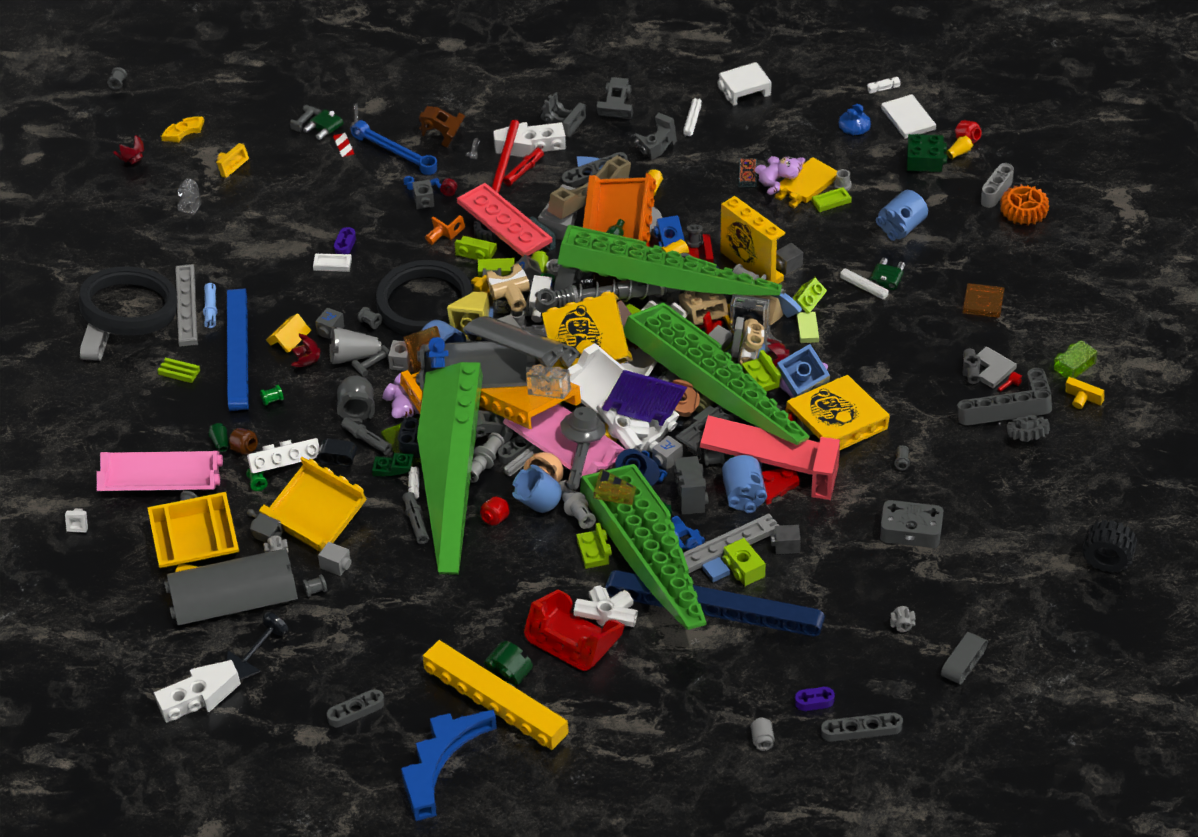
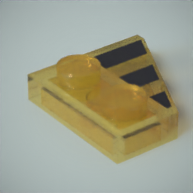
M600 469L593 498L633 505L636 486L604 469Z

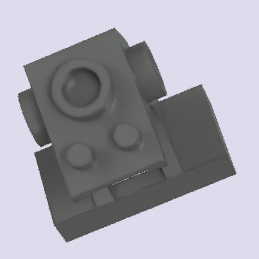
M611 77L610 83L607 82L606 85L607 101H598L597 103L598 115L632 119V105L625 104V100L629 99L631 94V85H629L628 79Z
M557 93L553 96L549 95L548 98L550 100L544 101V105L541 108L543 112L540 118L547 124L562 122L565 136L570 137L586 118L585 104L579 102L573 110H566L558 102Z
M658 113L655 117L657 126L655 134L645 137L635 133L636 148L640 149L642 154L647 155L651 160L662 155L669 144L674 145L677 141L674 119Z
M479 410L475 441L486 433H498L507 443L513 435V430L503 423L504 417L492 411Z

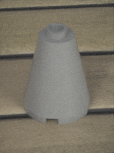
M332 327L330 361L332 364L369 358L381 352V341H378L377 337L339 327Z

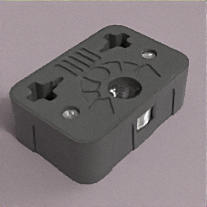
M894 500L886 501L882 513L881 541L927 548L938 547L941 538L943 508L930 504Z

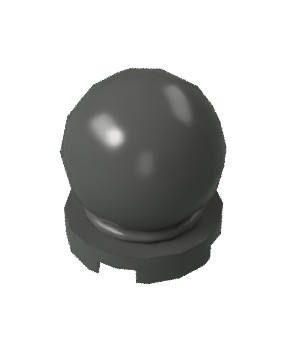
M359 375L349 376L341 381L337 389V414L343 417V420L348 417L357 424L362 423V420L367 418L371 419L375 413L372 384L366 378Z

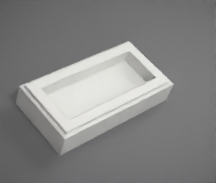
M315 254L313 270L349 272L352 257L350 254Z

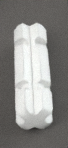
M894 77L891 80L877 81L876 84L874 82L869 83L867 89L869 93L877 92L876 90L879 92L891 89L892 87L896 88L900 86V80L898 77Z
M417 466L411 467L408 479V492H413L415 499L419 498L420 472Z

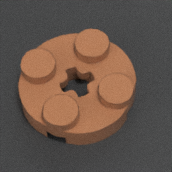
M673 380L672 383L687 387L682 396V399L685 401H679L675 411L679 416L689 417L700 403L698 391L697 393L695 392L694 386L684 380Z

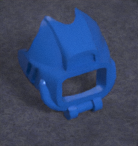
M674 516L671 519L682 551L686 552L705 542L698 529L692 530L686 527L678 516ZM689 534L691 537L687 539L684 545L680 537Z

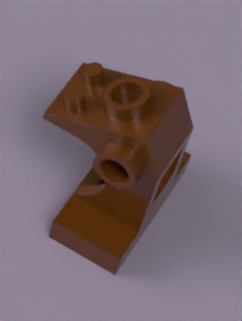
M427 106L424 112L420 114L419 121L421 126L419 130H422V136L425 135L427 130L432 128L440 131L444 137L441 145L448 148L460 128L465 115L459 112L457 117H454L438 107Z

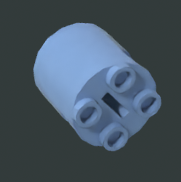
M912 190L902 191L880 210L876 223L883 229L890 240L902 239L928 216L927 204L918 193Z
M748 455L735 456L724 463L722 477L729 506L747 513L754 512L767 498L760 463L756 458Z

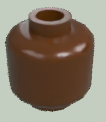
M237 428L229 437V446L234 452L248 455L257 448V436L251 430Z

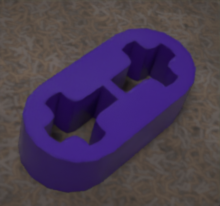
M345 227L340 230L334 243L335 254H350L356 241V233L353 228Z
M829 687L800 690L795 695V706L802 711L829 708L834 704L835 693Z

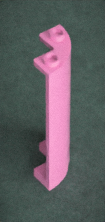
M558 403L531 417V429L525 428L506 418L504 419L503 423L542 451L554 454L559 458L562 465L571 470L578 443L568 440L561 433L560 423L572 412ZM605 435L600 440L591 442L581 477L605 471L607 468L612 469L615 466L617 456L626 449Z
M220 451L100 452V471H97V491L215 489L217 485H220L219 466H223V456L220 455Z

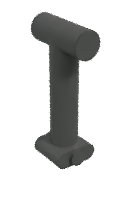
M304 105L303 111L305 113L297 121L291 120V129L301 132L302 125L312 115L319 114L321 110Z
M382 345L381 352L361 364L354 360L352 366L365 377L368 374L366 369L385 357L388 359L390 350L385 345Z

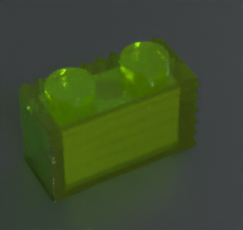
M1080 340L1076 344H1071L1063 354L1059 353L1055 357L1054 370L1067 379L1068 377L1076 379L1088 368L1095 365L1098 351Z

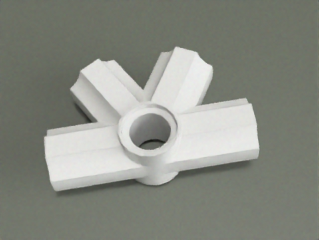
M605 400L598 404L596 409L608 424L609 434L613 438L619 439L625 449H640L643 443L638 437L646 438L648 436L649 422L617 414L616 409L610 408L609 411H605L602 409Z
M601 585L595 586L589 591L591 601L576 600L574 616L594 619L601 626H604L608 620L614 619L625 624V626L635 627L638 610L628 609L633 605V599L630 593L625 590L610 598L606 588H603Z

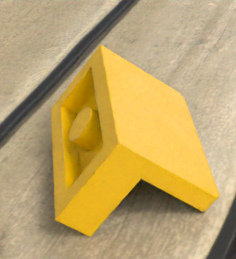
M297 313L289 317L266 341L270 345L278 342L288 353L302 340L299 337V333L307 335L311 329Z

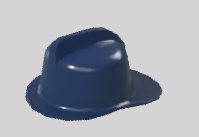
M626 449L617 456L615 468L635 464L651 486L658 481L660 469L657 463L642 452L635 449Z

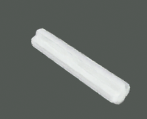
M694 98L692 100L683 130L685 136L688 135L690 137L693 134L701 108L700 99Z
M846 268L841 271V279L881 299H885L888 296L889 291Z

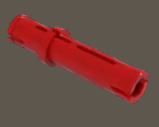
M537 147L529 155L524 156L522 162L504 176L503 182L505 185L511 186L528 169H532L535 163L544 156V152Z

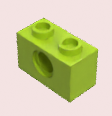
M745 538L724 547L723 562L733 571L734 577L740 580L744 586L765 577V562Z

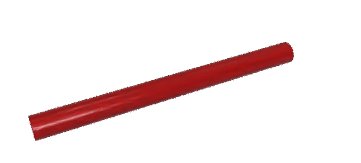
M512 120L491 187L498 194L519 127L517 120Z

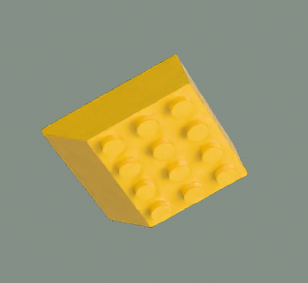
M226 492L147 507L159 568L239 552Z

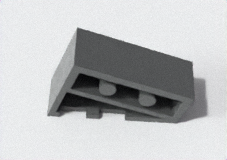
M698 456L674 458V473L681 514L704 513L705 504H708V493L705 492L706 482L705 478H703V465L699 464Z

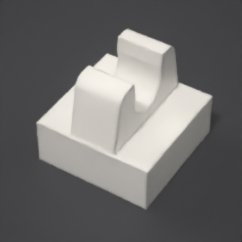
M83 509L66 511L67 532H86L88 529L86 511H83Z

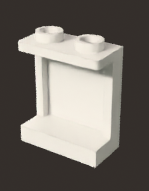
M757 62L719 73L718 87L724 92L727 100H730L733 106L737 105L738 97L761 91L764 97L771 95V81Z

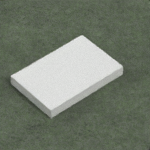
M912 94L881 103V109L905 139L908 138V134H922L936 129L934 121Z

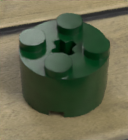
M508 641L500 642L484 661L489 672L515 688L533 668L530 658L528 656L524 658L521 655L523 651Z

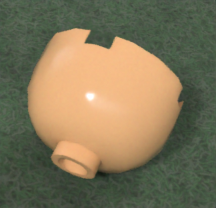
M540 452L525 462V471L531 468L530 465L533 464L547 472L558 483L563 478V465L559 458L552 453Z

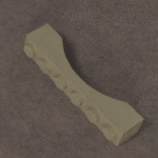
M617 155L608 160L596 176L599 179L629 178L631 163ZM588 183L577 189L568 190L561 187L550 193L548 212L563 219L586 205Z

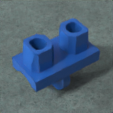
M434 337L429 341L428 347L430 351L426 352V357H431V368L445 367L444 356H449L448 350L443 351L445 349V342L442 338Z

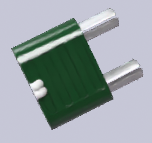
M324 109L312 118L303 130L307 133L313 128L319 131L316 138L320 140L341 127L343 120L335 115L334 112Z
M882 258L880 263L875 266L869 280L885 289L895 290L903 276L905 264L899 262L897 267L886 265L887 259Z

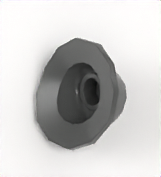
M589 407L576 408L573 413L567 415L560 423L561 433L568 440L576 443H591L600 440L606 433L605 424L597 417L596 412Z

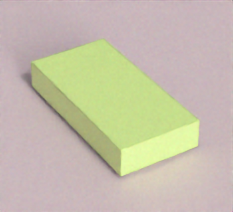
M798 313L797 323L800 343L819 342L816 313Z

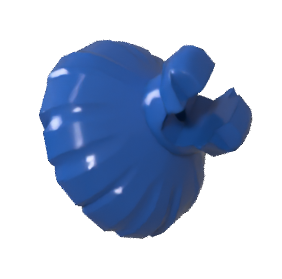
M855 104L840 116L838 125L846 134L861 135L870 129L871 121L863 113V106Z

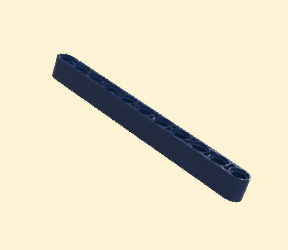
M616 570L610 572L605 586L610 597L625 590L630 593L634 602L664 607L637 574ZM693 585L694 591H696L698 596V603L701 605L703 614L706 616L808 636H818L821 632L825 614L818 609Z

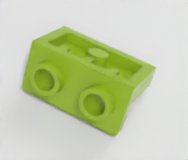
M463 236L461 240L455 241L456 255L475 260L491 259L497 250V243Z
M813 278L803 284L792 299L806 313H810L827 290L816 278Z
M764 350L759 351V358L742 363L743 372L750 374L765 391L779 387L782 377L779 368L775 367L771 357Z
M596 523V531L576 534L585 569L609 564V556L612 555L610 544H606V531L601 529L600 523Z

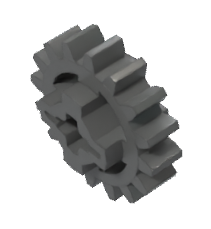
M1035 415L1018 417L1013 419L1012 422H1008L1007 425L1009 437H1013L1014 440L1020 439V441L1024 442L1045 437V434H1049L1050 431L1048 419H1043V417L1037 418Z

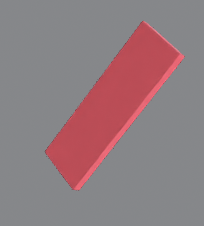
M486 183L457 198V203L522 257L524 255L529 256L552 243L550 235Z
M709 415L700 443L701 448L733 456L748 455L756 458L758 462L811 475L819 442L806 440L796 445L761 428Z

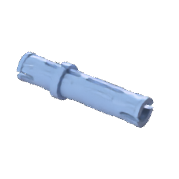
M207 283L204 286V325L207 327L209 323L208 328H214L216 326V314L218 313L216 308L215 284Z

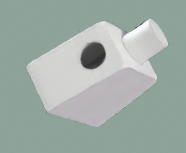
M537 275L533 277L529 308L530 316H532L531 319L534 322H541L543 318L542 313L535 308L537 294L544 288L553 290L552 277Z

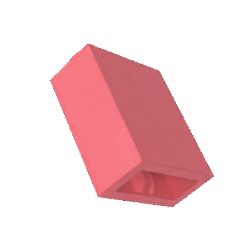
M820 438L812 473L811 497L831 500L839 467L840 439Z

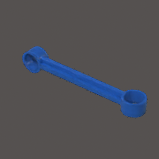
M358 120L351 126V133L356 139L363 140L366 138L419 165L421 173L425 175H431L437 171V159L434 156L426 155L422 157L370 130L368 124L362 120Z

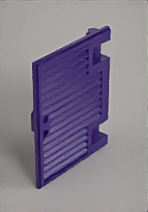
M623 370L607 400H605L602 409L605 411H609L610 408L616 409L617 414L646 422H651L652 419L657 420L659 425L663 426L665 420L672 415L687 387Z

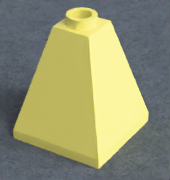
M472 292L447 307L450 325L463 332L466 339L469 338L463 328L467 323L479 317H489L488 293Z

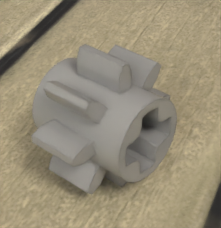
M271 536L268 538L267 543L263 544L265 553L284 548L289 553L287 540H282L280 536Z
M900 606L890 613L891 627L896 626L897 631L906 632L912 626H915V612H909L908 607Z

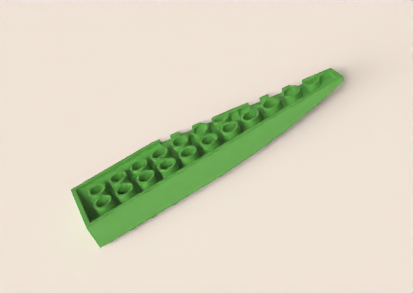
M569 224L561 243L557 263L564 268L573 267L583 272L592 271L601 276H614L619 280L628 279L667 288L703 293L780 295L782 288L781 284L762 278L753 280V277L746 273L737 275L732 272L733 269L725 267L722 270L716 268L717 264L689 255L684 258L679 252L673 250L665 252L662 250V247L657 245L653 247L646 246L645 241Z
M663 302L628 316L624 327L625 337L631 343L641 348L643 352L653 357L658 363L668 368L671 373L691 383L694 386L693 388L747 422L798 445L809 439L810 436L795 421L788 419L789 415L785 410L780 411L776 407L777 402L773 398L769 399L766 396L767 392L750 374H745L742 371L743 367L739 363L735 364L728 352L724 353L721 350L722 346L719 342Z
M460 362L426 372L417 440L439 574H459L483 373L479 362Z
M631 464L606 470V472L610 473L608 483L600 481L603 471L582 476L580 493L585 495V499L589 504L588 507L645 586L687 630L706 625L701 605L697 600V593L693 588L692 578L689 576V569L682 548L679 546L678 536L675 534L674 524L671 522L670 512L637 466ZM615 477L622 480L620 485L613 484Z

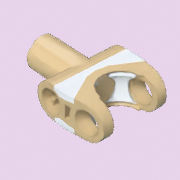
M519 264L512 265L513 273L508 276H499L492 270L487 271V282L492 298L494 300L506 298L512 311H522L527 304L522 293L530 291V285Z
M748 319L743 323V341L738 355V363L741 366L742 363L757 359L759 349L762 348L764 342V327L755 319Z

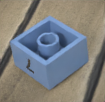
M811 344L777 363V368H779L784 382L794 397L816 389L830 380L829 372Z

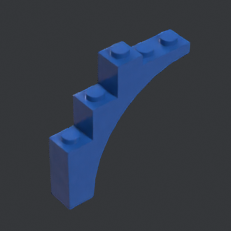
M494 710L482 711L478 714L463 716L452 720L451 714L430 718L431 732L434 739L416 743L419 764H412L401 768L403 783L415 821L436 816L434 789L441 769L451 755L467 741L480 734L497 729Z

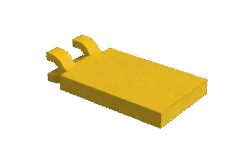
M812 157L803 164L801 172L795 179L785 178L779 182L780 190L775 195V198L781 201L789 193V198L792 199L789 202V206L792 208H796L802 201L808 203L812 200L813 196L818 195L834 183L837 170Z

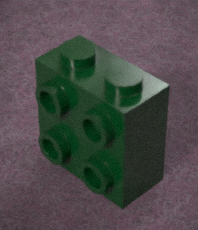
M908 134L907 170L942 172L943 165L947 163V154H944L947 151V143H944V135Z

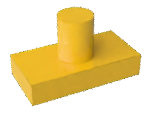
M237 144L227 154L219 153L216 163L222 177L227 178L249 159L244 144Z
M1068 377L1066 393L1076 396L1072 402L1074 407L1082 409L1086 401L1102 405L1104 401L1103 389Z

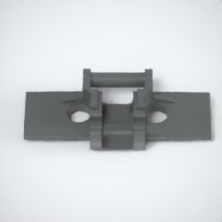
M720 405L715 408L709 406L693 417L691 425L676 435V439L693 450L698 451L701 448L700 443L708 415L737 423L742 418L733 413H724L728 410Z

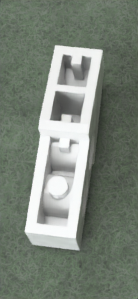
M527 122L520 123L510 155L524 157L533 152L537 147L543 152L566 149L562 122L529 127ZM509 127L493 131L496 153H502Z
M232 660L191 669L190 678L154 692L157 705L165 722L176 720L202 707H206L207 711L210 712L240 685V680Z

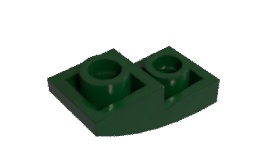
M394 453L393 458L375 456L372 475L394 476L410 472L413 454Z

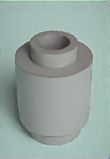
M757 718L751 723L753 743L759 750H768L772 748L774 743L772 723L768 719Z

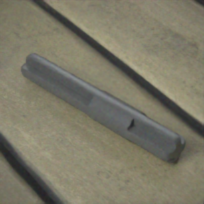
M578 443L567 483L570 490H577L579 487L590 443Z

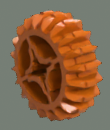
M1021 184L1020 187L1014 185L1013 188H1008L1004 192L1000 202L1003 217H1007L1008 221L1013 220L1014 224L1017 222L1020 225L1023 223L1027 225L1030 223L1036 224L1037 221L1041 222L1049 211V201L1046 193H1042L1041 189L1037 190L1035 186L1029 187V185L1023 186Z

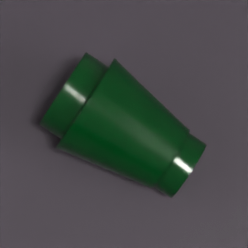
M221 423L210 426L208 435L220 453L226 452L229 449L227 428Z

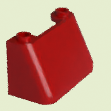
M559 589L532 602L524 629L526 639L580 670L587 671L594 667L623 633L625 624L617 620H608L602 629L579 616H574V613L571 612L573 605L571 597Z

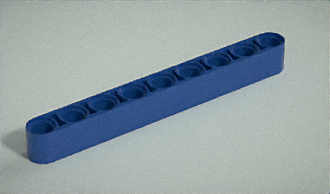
M246 288L227 290L229 411L249 409Z

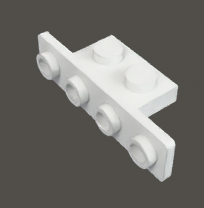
M317 438L297 443H291V440L279 442L280 446L274 447V444L262 446V451L248 454L247 458L251 473H257L301 462V456L307 460L317 458L320 448Z

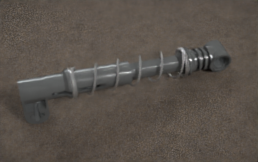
M681 253L682 257H684V258H685L687 255L691 256V255L688 254V253ZM613 280L614 285L599 287L597 282L596 288L582 289L580 284V290H577L574 285L559 291L544 288L537 294L535 308L537 311L544 313L549 308H561L570 302L578 303L587 297L595 298L601 296L604 292H614L619 300L627 302L631 298L643 300L646 296L655 295L656 297L666 296L667 293L686 290L651 285L633 280L618 282Z

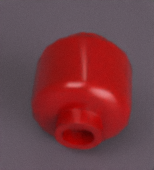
M962 120L955 128L957 139L967 136L972 144H974L981 137V128L977 122Z
M496 496L485 502L480 508L483 521L495 526L505 520L509 515L507 501Z

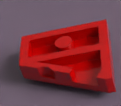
M779 468L762 472L767 492L766 505L771 504L772 499L779 495L781 497L787 491L799 486L800 480L797 471Z

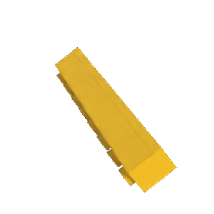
M438 640L423 655L424 669L429 674H434L445 684L453 686L459 693L467 695L476 704H481L488 710H494L495 715L497 714L503 718L509 725L519 728L525 735H530L542 746H547L553 750L568 735V721L442 641Z

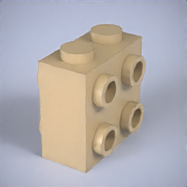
M687 290L682 294H678L680 306L689 313L687 318L694 325L704 324L703 317L708 311L712 320H718L728 315L727 301L722 294Z

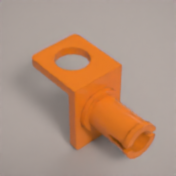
M459 215L448 226L437 218L432 217L434 229L425 236V239L431 245L442 235L452 240L465 228L463 217ZM460 223L458 229L454 231L455 225Z

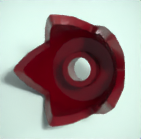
M135 135L134 149L120 145L121 155L116 151L113 153L122 161L134 164L144 157L142 155L144 145L140 137Z
M299 333V337L303 340L304 345L291 349L299 357L298 361L293 362L291 366L304 367L318 361L320 348L317 347V343L313 339Z
M767 338V342L771 344L768 345L770 351L766 354L771 357L773 364L777 367L778 362L789 356V349H785V345L781 342Z

